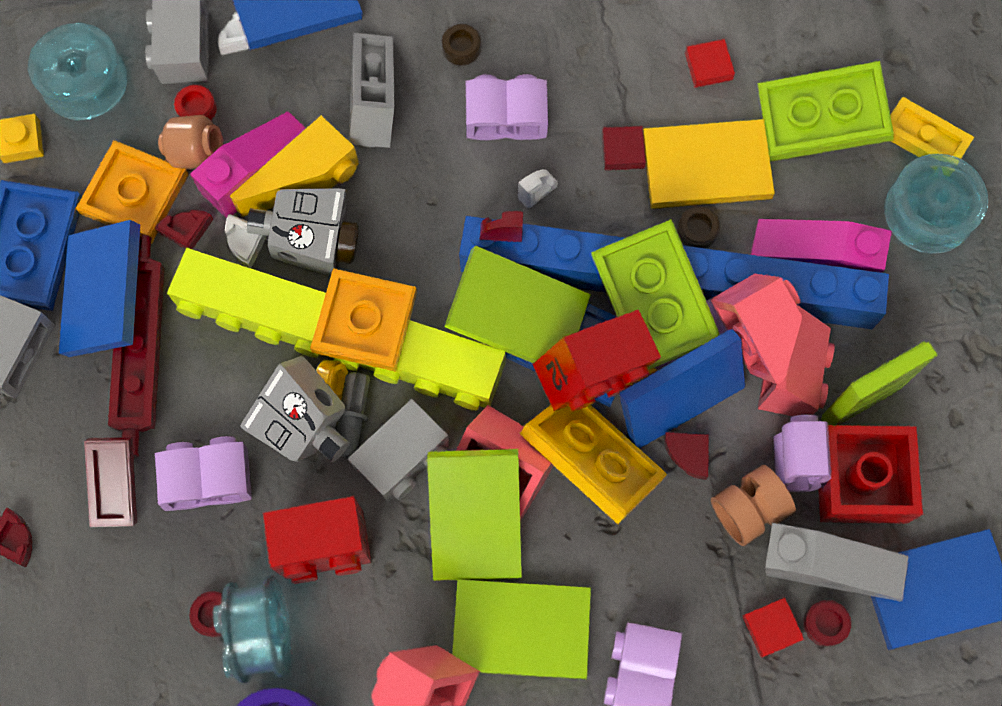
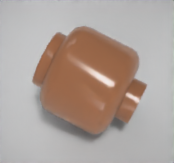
M203 115L180 116L169 119L165 124L163 132L158 138V146L161 154L166 157V160L172 167L196 169L217 149L223 146V138L218 126L214 125L209 118Z

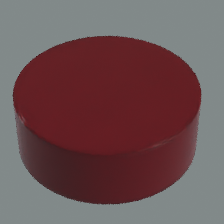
M209 591L201 594L194 600L190 608L189 618L192 627L198 633L215 638L225 635L233 628L237 618V610L234 602L228 596L220 592Z
M823 600L809 607L804 615L803 626L805 633L811 641L817 645L829 647L840 644L848 637L851 631V618L846 608L840 603L832 600Z

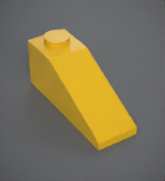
M321 115L230 195V198L237 212L244 217L248 216L251 208L259 210L274 208L276 193L281 189H332L338 182H346L355 173L357 165H359L355 147Z

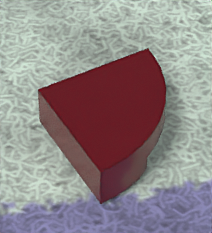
M195 209L173 216L168 215L154 229L157 233L179 246L193 250L214 219L211 214Z
M505 211L502 213L501 219L494 221L489 217L485 218L480 225L479 240L522 242L523 212Z
M665 432V448L672 460L689 476L707 480L709 434Z
M6 507L0 517V555L23 567H27L32 553L30 529L18 513Z

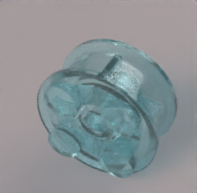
M78 22L56 27L42 36L31 49L28 61L30 79L35 88L42 94L46 104L62 117L74 120L95 118L113 108L124 94L127 85L125 64L109 36L95 26Z
M947 154L921 156L910 162L902 170L890 188L885 200V217L893 234L906 246L923 253L937 254L948 252L960 246L984 219L988 207L987 189L978 172L965 161Z
M273 575L266 576L262 584L240 587L236 582L227 583L223 590L221 605H216L213 609L215 629L218 634L222 633L225 647L223 652V669L226 677H234L240 684L248 683L252 675L274 672L278 677H286L290 671L292 657L291 631L285 598L278 580Z

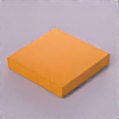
M113 140L79 201L76 210L79 214L105 225L132 220L140 224L141 237L142 234L152 237V244L157 235V231L154 229L155 226L169 213L189 174L184 168L172 167L165 160Z
M333 268L310 347L312 353L396 372L417 295V288Z

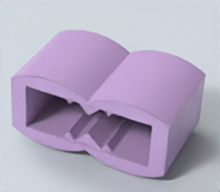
M524 74L508 81L497 79L492 75H480L475 79L466 81V138L475 140H497L503 138L525 140L547 137L548 107L546 80Z
M815 415L793 416L790 418L791 422L782 426V432L773 438L775 474L781 479L789 492L815 491L821 488V483L831 479L828 423L818 421V417Z
M234 437L213 438L210 440V445L193 448V444L188 442L172 443L166 446V451L155 453L158 505L165 511L186 510L207 505L231 504L252 499L248 449L243 442H236Z
M627 623L625 633L616 631L612 659L620 660L617 678L608 677L603 704L609 706H671L682 633L633 623Z

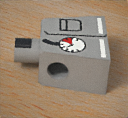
M281 189L276 193L273 211L252 208L249 210L247 233L269 236L268 249L273 259L331 276L333 268L336 269L338 241L347 207L345 189Z
M303 356L282 362L277 366L240 425L243 430L295 462L315 454L318 450L331 462H335L350 445V442L334 429L345 412L344 403Z

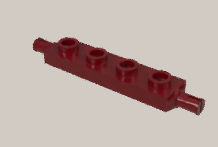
M142 234V237L140 236L133 345L113 349L108 426L111 429L122 432V437H132L134 458L139 457L140 432L155 429L165 270L161 262L150 259L152 237Z

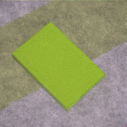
M880 61L758 83L770 162L893 141L894 132Z
M672 219L591 252L616 316L619 317L639 309L662 357L649 366L648 370L684 356L720 335Z
M474 246L470 251L444 327L534 363L560 339L580 330L591 294L483 248Z
M925 341L851 383L823 413L821 420L827 422L828 425H841L898 392L938 354L929 341L927 343Z
M518 449L428 452L427 468L433 581L522 578Z
M457 580L452 655L479 670V673L586 680L591 588Z

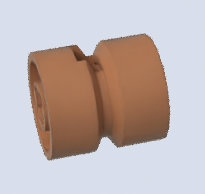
M761 465L742 477L741 487L730 485L711 498L712 507L721 524L741 546H746L764 534L766 523L772 525V523L779 524L796 511L795 503L786 486L774 471L766 465Z

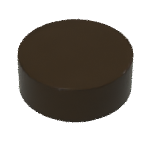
M456 24L449 27L442 37V50L445 58L450 63L458 66L469 65L476 61L481 53V37L479 32L467 24Z
M701 206L687 209L680 217L677 233L685 246L706 249L715 242L720 231V222L712 210Z
M342 221L336 262L348 264L354 262L359 233V225L357 223Z

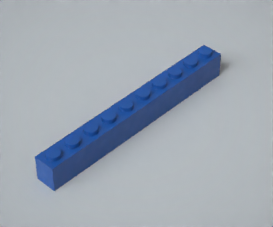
M466 216L459 252L461 272H463L471 249L474 246H478L574 288L606 292L591 252L625 238L523 224L522 242L479 240L480 225L485 218ZM683 246L706 301L753 274L781 277L783 281L788 280L800 298V303L797 306L823 323L873 330L886 315L889 274Z

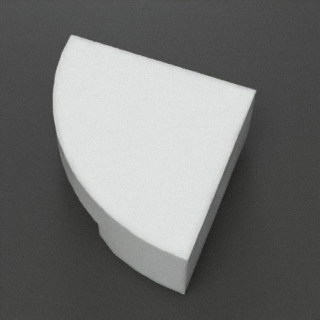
M236 12L219 34L218 44L221 55L249 49Z
M538 170L518 182V199L526 208H531L554 190L558 182L547 170Z
M228 214L225 223L228 246L234 257L241 264L251 269L267 236L247 233V221Z

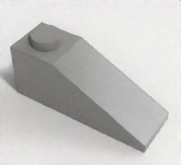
M354 33L349 142L352 145H362L364 147L390 148L395 109L393 37Z
M772 523L765 571L768 577L902 602L909 556L820 531Z

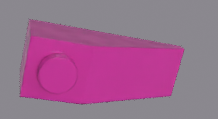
M286 112L221 146L192 171L190 175L200 193L227 219L228 214L234 215L237 212L230 195L306 128L293 115Z
M758 219L751 255L883 273L892 231L850 221Z

